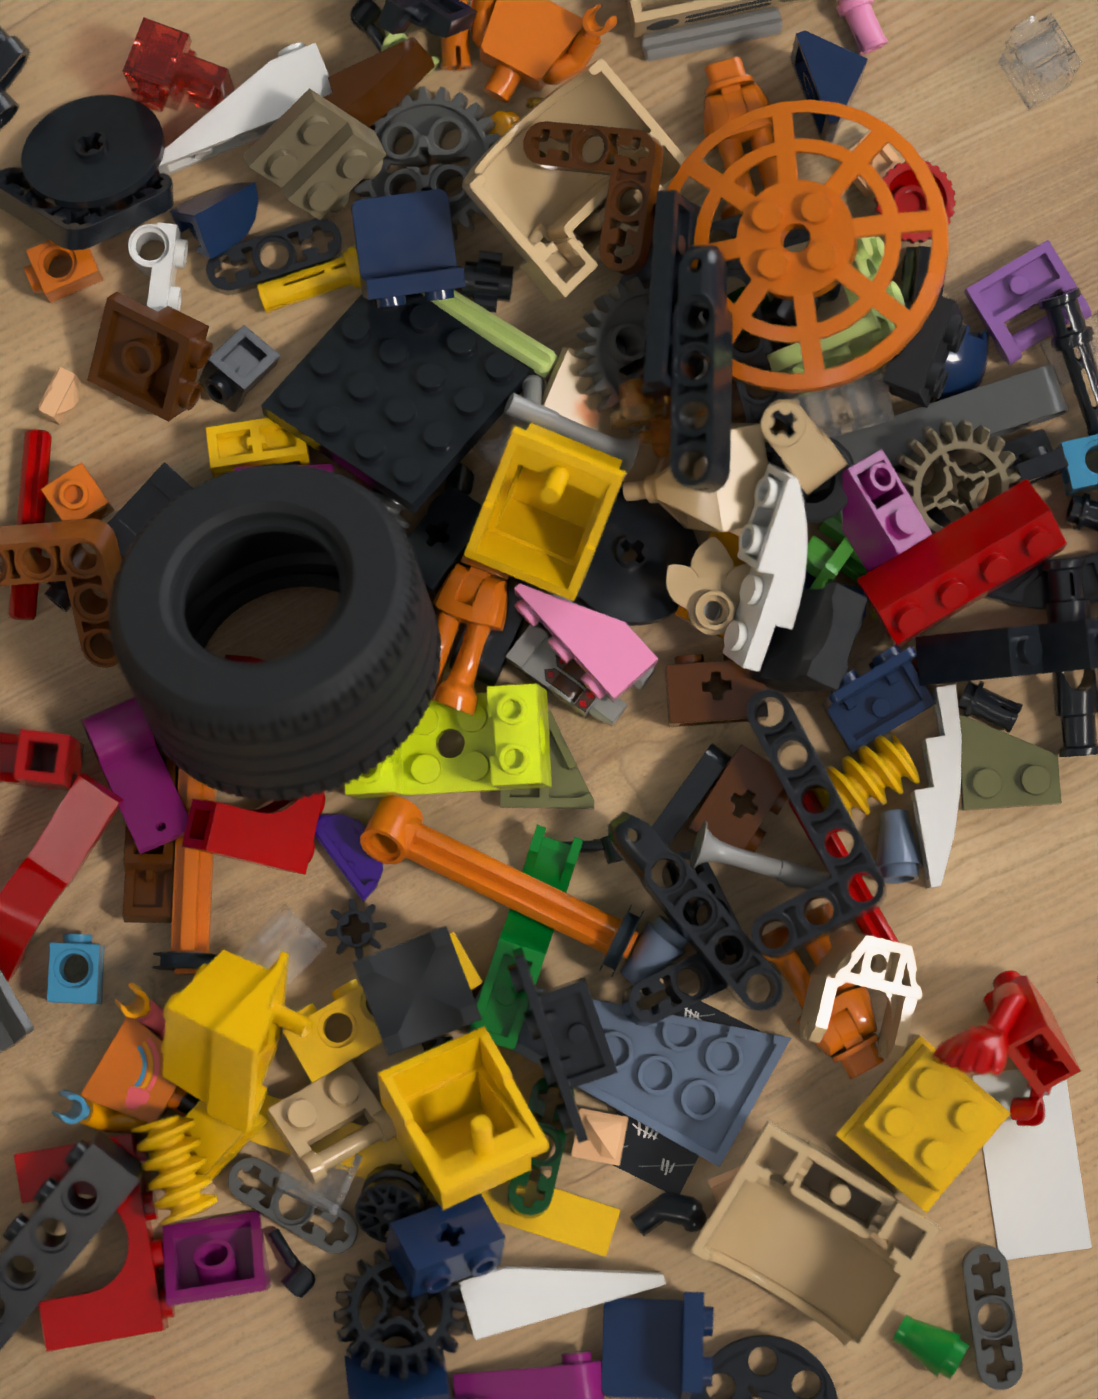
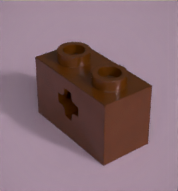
M724 653L723 661L704 662L703 654L675 656V664L666 665L665 681L669 728L749 722L746 714L747 704L753 695L766 689L765 684L752 679L754 670L742 668ZM712 676H718L720 684L729 685V690L722 693L720 700H713L711 692H702V686H707ZM767 703L763 704L758 710V721H766L768 718Z
M741 744L687 830L697 836L702 823L707 821L708 830L720 841L734 847L755 852L767 833L759 827L769 811L778 815L789 798L772 764ZM745 793H748L754 797L750 806L756 810L755 814L745 813L741 818H738L732 814L736 806L730 799L732 796L740 799Z

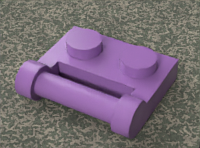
M1047 240L966 288L964 294L995 342L999 354L1008 365H1011L1022 358L1021 352L1052 335L1053 332L1047 315L1014 335L1010 334L1005 323L1036 306L1038 300L1057 292L1076 288L1077 285L1053 246ZM1081 293L1078 301L1086 320L1092 316V312ZM1062 308L1061 312L1067 326L1070 324L1066 309Z

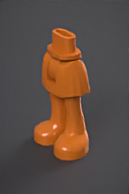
M741 57L726 59L704 68L709 86L705 89L706 97L704 100L705 138L725 123L753 109L771 105L760 86L756 82L754 83L753 76L746 75ZM773 117L756 121L733 132L713 147L718 148L725 171L744 156L742 144L750 142L754 151L764 145L774 143L772 134L774 131ZM776 157L757 165L763 190L778 183ZM748 170L735 183L756 197L757 195ZM727 203L721 210V219L742 214V212Z
M462 556L460 563L465 566L461 564L455 565L432 602L438 608L436 618L441 637L440 671L432 701L474 716L478 704L474 683L480 658L490 630L503 631L509 593L507 581L510 575ZM462 622L467 624L466 631L451 672L447 679L442 682L451 648Z
M828 901L807 911L806 917L808 922L813 925L826 924L833 915V908ZM782 925L763 935L762 940L765 946L772 949L782 947L787 942L789 936L787 926ZM829 935L806 946L805 949L817 967L833 946ZM796 951L780 959L770 958L762 954L767 961L772 962L781 972L803 1011L810 975L798 952ZM845 982L836 989L827 1030L820 1043L814 1042L826 1055L831 1056L834 1063L839 1061L842 1063L850 1079L884 1062L883 1057L878 1056V1048L875 1044L879 1039L877 1033H874L877 1031V1024L872 1001L866 986H854L853 983ZM801 1016L797 1019V1023L799 1024V1026Z

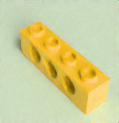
M452 932L450 937L472 991L483 985V981L456 934ZM356 978L332 991L330 994L334 1002L322 1009L317 1010L312 1003L297 1012L313 1021L312 1028L305 1038L287 1029L282 1031L312 1083L383 1043L374 1016L368 1008V1001L362 985H359ZM338 1013L349 1017L353 1026L350 1037L340 1043L332 1041L327 1036L325 1030L327 1020L332 1015Z

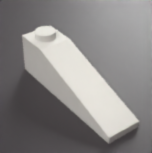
M299 42L280 50L278 58L270 60L165 148L162 161L158 167L159 172L170 175L258 140L309 88L322 97L331 94L332 91L328 80L329 74L316 43L305 46V43Z
M504 1266L495 1268L483 1276L475 1277L471 1275L459 1280L475 1340L666 1284L662 1272Z

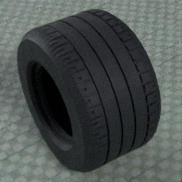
M272 464L270 466L262 465L249 469L244 468L240 471H232L231 473L205 481L203 484L195 486L192 490H188L184 495L177 497L167 507L160 510V513L156 514L152 518L153 520L149 521L146 527L140 531L139 536L133 540L134 543L130 545L128 552L123 557L124 560L120 563V569L116 573L111 590L109 628L113 651L156 741L168 757L194 779L220 792L240 798L245 797L246 799H265L266 801L275 799L276 801H281L284 798L292 800L294 797L296 799H301L303 796L311 797L315 793L319 795L326 790L327 792L332 791L334 787L340 788L342 784H349L352 779L357 780L360 778V775H366L370 772V769H375L379 763L386 761V757L393 755L394 750H398L401 747V743H404L408 736L414 732V728L419 725L420 719L423 718L425 711L429 707V702L432 700L438 681L441 663L439 625L412 546L402 525L387 506L365 487L340 474L337 475L331 471L327 472L325 469L304 465L281 464L278 466L277 464ZM296 587H316L340 593L336 609L325 628L311 642L285 657L262 663H238L221 659L204 650L210 638L224 620L237 609L260 596Z

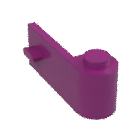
M135 697L82 718L84 730L111 791L124 799L119 809L139 853L142 854L184 836L188 814Z
M578 1351L561 1354L562 1363L546 1367L453 1374L455 1399H606L602 1392V1360H592L591 1351Z

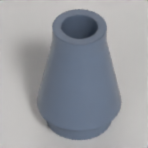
M895 809L879 813L880 828L875 863L885 883L900 884L918 880L920 878L919 868L923 867V862L909 822L908 811Z
M659 915L653 923L647 921L627 963L620 972L632 984H635L666 969L686 952L683 947L688 941L670 920Z

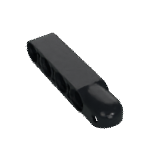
M697 245L688 249L679 264L678 303L673 313L670 468L671 474L677 482L696 491L709 494L717 492L724 487L730 474L733 320L732 314L727 308L726 259L717 246ZM698 259L697 270L692 272L690 264L693 260ZM705 309H709V321L706 326L698 330L696 325L698 316ZM704 358H708V371L702 378L696 379L697 365ZM706 407L708 411L707 421L702 427L696 429L695 416L698 411ZM706 457V471L701 477L695 479L694 466L700 458Z
M623 811L612 819L608 825L607 833L615 850L640 879L644 889L735 1000L744 1008L755 1011L769 1010L776 1006L781 1000L784 991L783 982L779 974L688 863L679 854L672 852L647 822ZM629 829H633L637 833L635 842L628 838L627 833ZM660 859L669 861L676 869L675 881L667 888L660 887L654 883L651 875L653 865ZM693 897L702 900L707 907V917L699 926L690 925L683 916L684 904ZM723 936L732 937L739 949L737 958L734 962L727 965L717 959L714 950L716 942ZM756 974L763 975L770 985L769 995L759 1003L752 1001L746 992L748 980Z

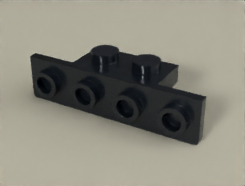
M522 947L514 949L513 955L516 963L507 966L516 994L525 991L527 993L532 1010L523 1012L532 1040L543 1039L548 1056L541 1058L540 1063L548 1086L559 1085L564 1103L556 1105V1109L564 1132L575 1131L578 1143L587 1141V1133L572 1088L618 1072L586 979L583 977L538 993Z

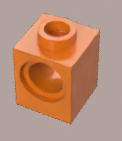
M48 240L26 250L31 265L24 267L29 283L35 294L44 291L50 303L103 281L90 248L68 250ZM59 257L71 259L73 262L72 269L66 276L54 278L49 275V266L52 261Z
M82 462L41 489L62 521L101 520L115 511Z

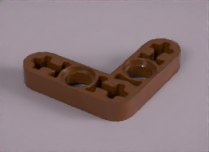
M549 121L538 122L531 126L525 134L523 150L527 158L533 163L550 170L610 175L599 246L600 257L609 269L617 273L631 275L640 271L647 263L655 219L653 215L654 204L657 199V191H659L664 159L661 143L654 136L638 129ZM550 135V138L561 144H569V153L560 149H549L546 154L539 150L540 142H547ZM592 137L602 138L604 142L603 155L595 162H586L582 156L585 142ZM641 142V146L649 151L648 156L639 158L637 164L636 161L625 155H618V146L624 150H638ZM637 189L643 196L641 209L634 215L626 216L620 208L621 199L626 192ZM622 222L632 227L638 226V231L635 232L628 229L626 232L617 228L618 223ZM626 241L627 244L634 247V252L632 255H626L622 263V259L615 256L616 247H624Z

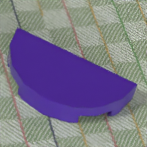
M343 814L321 815L318 818L315 831L316 838L362 901L365 902L377 889L383 873V863L371 858L360 844V836L366 826L360 820Z

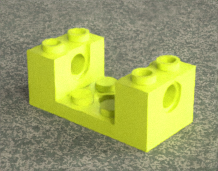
M538 684L487 687V692L476 693L478 704L474 716L431 700L423 718L420 719L419 725L414 728V732L408 736V739L401 743V747L398 750H394L393 755L386 757V761L379 763L378 767L370 769V772L366 775L362 774L359 779H352L349 784L345 783V795L358 799H371L387 796L404 797L552 788L547 690ZM451 730L459 731L465 742L463 751L454 758L444 757L439 750L441 736Z

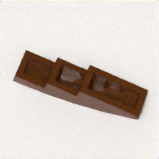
M411 37L329 76L328 80L332 93L323 98L367 127H370L395 107L435 67L433 58L414 37Z
M155 739L159 753L178 792L179 766L168 757ZM127 825L125 826L123 859L125 867L123 920L126 923H172L175 840L140 854Z

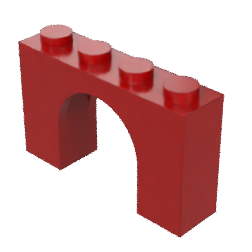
M225 654L224 660L238 663L267 662L251 656ZM323 791L322 794L316 795L315 793L311 797L303 796L301 799H296L295 797L292 800L284 798L281 801H276L273 799L259 807L248 810L214 801L192 799L182 847L280 871L306 875L308 863L311 861L315 851L314 836L319 815L325 806V793Z
M20 729V734L0 732V783L69 791L81 772L84 744L71 735L27 729Z
M136 1133L109 1137L142 1164L149 1160L148 1152L137 1150L136 1146L141 1142L137 1141ZM75 1144L14 1154L22 1204L35 1201L33 1200L34 1195L50 1175L59 1180L69 1167L63 1160ZM143 1175L139 1183L116 1209L125 1224L128 1234L126 1261L116 1278L101 1289L44 1299L38 1304L46 1352L154 1333L169 1328L168 1318L175 1317L174 1305H167L166 1290L162 1289L159 1269H164L162 1239L154 1240L151 1220L158 1219V1209H154L153 1203L156 1202L154 1190L146 1191ZM86 1181L73 1183L74 1191L77 1194L97 1196L96 1189L91 1183Z

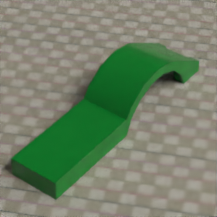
M537 825L522 872L567 893L583 840L574 837L572 845L544 837L546 827ZM511 908L509 909L477 1003L482 1020L470 1024L468 1033L484 1026L496 1046L511 1051L515 1050L525 1019L523 1012L528 1010L530 1002L526 991L516 994L507 966L516 963L513 950L522 947L536 986L554 929Z

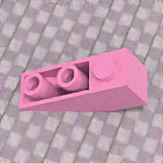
M522 584L514 588L515 595L519 598V601L514 604L517 611L532 627L540 622L552 635L547 641L549 646L566 664L572 658L586 672L580 677L581 681L599 700L607 695L614 703L657 664L658 658L625 622Z

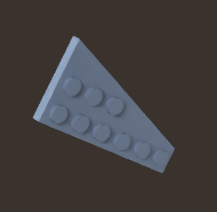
M483 985L475 997L476 1004L478 1003ZM536 988L538 993L545 991L543 989ZM593 999L618 1073L578 1087L720 1167L791 1038L677 1015H671L652 1025L639 1026L628 1020L623 1012L622 1005ZM530 1004L527 1011L532 1010ZM524 1019L514 1051L541 1066L540 1059L548 1056L543 1039L532 1040L526 1020Z

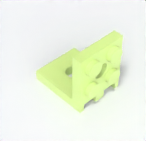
M880 237L859 238L856 256L852 267L871 281L876 276L883 258L885 245ZM891 281L886 292L905 306L899 287L894 281ZM844 286L851 306L859 297ZM872 308L866 316L848 329L831 337L820 339L825 369L840 366L865 354L883 341L897 326ZM794 343L767 355L772 372L786 374L805 373L800 343Z

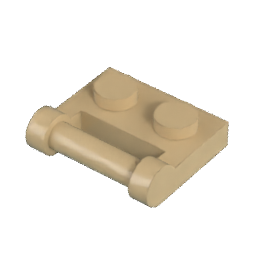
M352 1061L268 1108L267 1111L269 1120L312 1184L327 1177V1170L379 1140L387 1142L396 1136L393 1120L386 1110L382 1108ZM364 1115L368 1120L369 1124L316 1154L311 1150L310 1145L358 1117Z

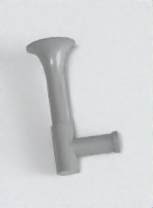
M529 375L525 378L522 384L523 397L512 393L509 397L504 413L529 424L532 422L623 460L619 469L626 472L625 476L633 466L642 443V432H637L633 437L626 439L615 438L559 415L557 411L541 405L544 381L537 375Z
M707 821L702 823L698 831L690 859V867L693 870L697 865L704 862L725 863L776 878L777 881L783 882L788 888L801 887L809 890L830 879V873L785 859L778 860L724 843L710 833Z

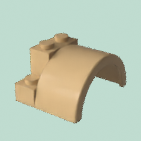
M599 59L580 70L529 110L482 155L470 169L462 183L463 190L524 259L519 266L550 302L566 298L598 266L596 262L601 258L599 246L610 175L550 170L533 163L527 158L523 150V140L531 126L538 122L549 121L638 129L649 133L661 143L664 159L659 191H666L669 184L686 159L685 155L603 59ZM549 135L547 142H540L539 150L546 154L549 149H560L569 153V144H561L550 138ZM592 137L585 142L582 156L586 162H595L603 155L604 142L602 138ZM641 142L638 150H624L618 146V155L630 157L637 164L639 158L647 157L649 153L648 149L641 146ZM634 189L623 195L620 208L624 215H634L641 209L643 204L641 192ZM619 222L617 228L627 232L632 226Z
M767 1120L743 1159L742 1167L694 1243L692 1253L706 1262L712 1261L723 1265L774 1293L828 1330L846 1349L858 1356H863L941 1228L939 1224L896 1199L894 1192L812 1141L809 1140L806 1143L770 1120ZM770 1175H782L783 1179H785L784 1183L771 1177ZM876 1232L877 1236L887 1242V1248L871 1238V1234Z

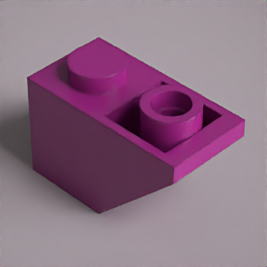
M882 449L843 471V491L847 496L848 504L842 509V530L867 572L932 535V532Z

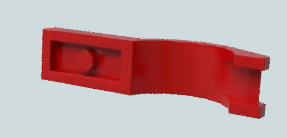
M84 772L77 776L31 852L0 893V970L6 981L11 980L25 958L26 948L39 925L64 890L73 882L124 799Z

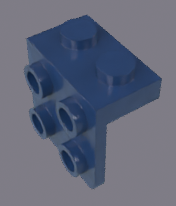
M435 189L358 199L352 204L351 213L363 298L368 300L376 299L377 308L406 304L405 295L424 293L425 301L454 298V288L466 287L464 269L457 266L449 199L445 191Z
M898 644L894 645L872 659V662L868 664L871 669L869 672L859 677L854 669L845 675L844 679L840 682L838 691H827L829 696L826 697L821 705L850 754L858 751L861 746L870 744L879 735L887 734L936 704L925 685L920 686L919 674L911 662L917 656L912 646L902 652Z
M684 1292L683 1300L617 1298L605 1302L602 1349V1392L604 1396L613 1399H701L703 1387H712L713 1357L703 1356L704 1337H713L714 1307L704 1306V1292Z

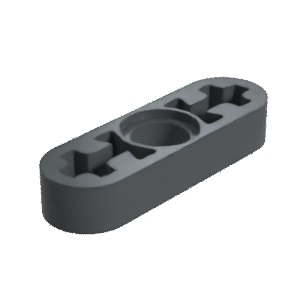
M248 1157L242 1159L231 1168L228 1184L233 1195L239 1200L325 1252L341 1253L354 1244L358 1235V1225L354 1216L347 1210L260 1158ZM254 1166L262 1170L259 1179L271 1187L274 1184L275 1177L284 1182L273 1194L270 1208L261 1203V1200L268 1195L258 1188H253L249 1193H246L241 1189L244 1181L238 1175L242 1169L244 1171H251ZM288 1191H298L307 1200V1211L299 1219H288L279 1209V1201L282 1195ZM317 1203L326 1207V1210L319 1215L323 1219L333 1223L340 1217L346 1221L343 1227L344 1231L349 1234L346 1241L337 1239L333 1244L328 1243L325 1240L328 1232L316 1223L313 1226L312 1233L303 1229V1225L313 1217Z
M984 1244L977 1245L965 1254L962 1261V1273L976 1368L980 1378L987 1386L997 1390H1005L1013 1387L1019 1381L1023 1372L1008 1263L1005 1256L997 1248ZM987 1254L991 1262H998V1270L992 1271L990 1275L993 1289L1003 1285V1295L985 1294L974 1299V1289L984 1290L981 1275L971 1271V1266L979 1263V1255ZM998 1303L1004 1307L1006 1322L1000 1329L988 1331L980 1326L978 1313L985 1304ZM1010 1335L1011 1344L1000 1343L1003 1358L1006 1361H1013V1368L1005 1370L1004 1379L997 1380L994 1372H986V1364L994 1362L993 1347L988 1345L982 1348L981 1339L1000 1340Z

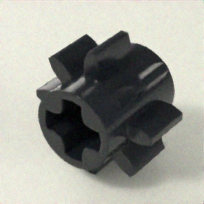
M479 251L478 262H465L464 277L466 287H462V295L467 298H474L473 302L489 312L496 313L497 301L510 302L514 266L502 265L503 253Z
M350 899V911L342 915L337 910H331L332 916L338 920L337 928L325 931V934L330 937L338 936L342 941L336 950L338 955L343 954L349 946L355 948L357 959H361L364 956L363 947L370 944L374 948L381 949V944L374 937L376 930L387 928V924L383 922L374 923L371 916L376 910L374 904H371L365 912L358 911L356 901ZM358 916L361 923L369 924L370 926L369 932L362 934V942L354 943L351 936L343 934V927L351 925V917Z

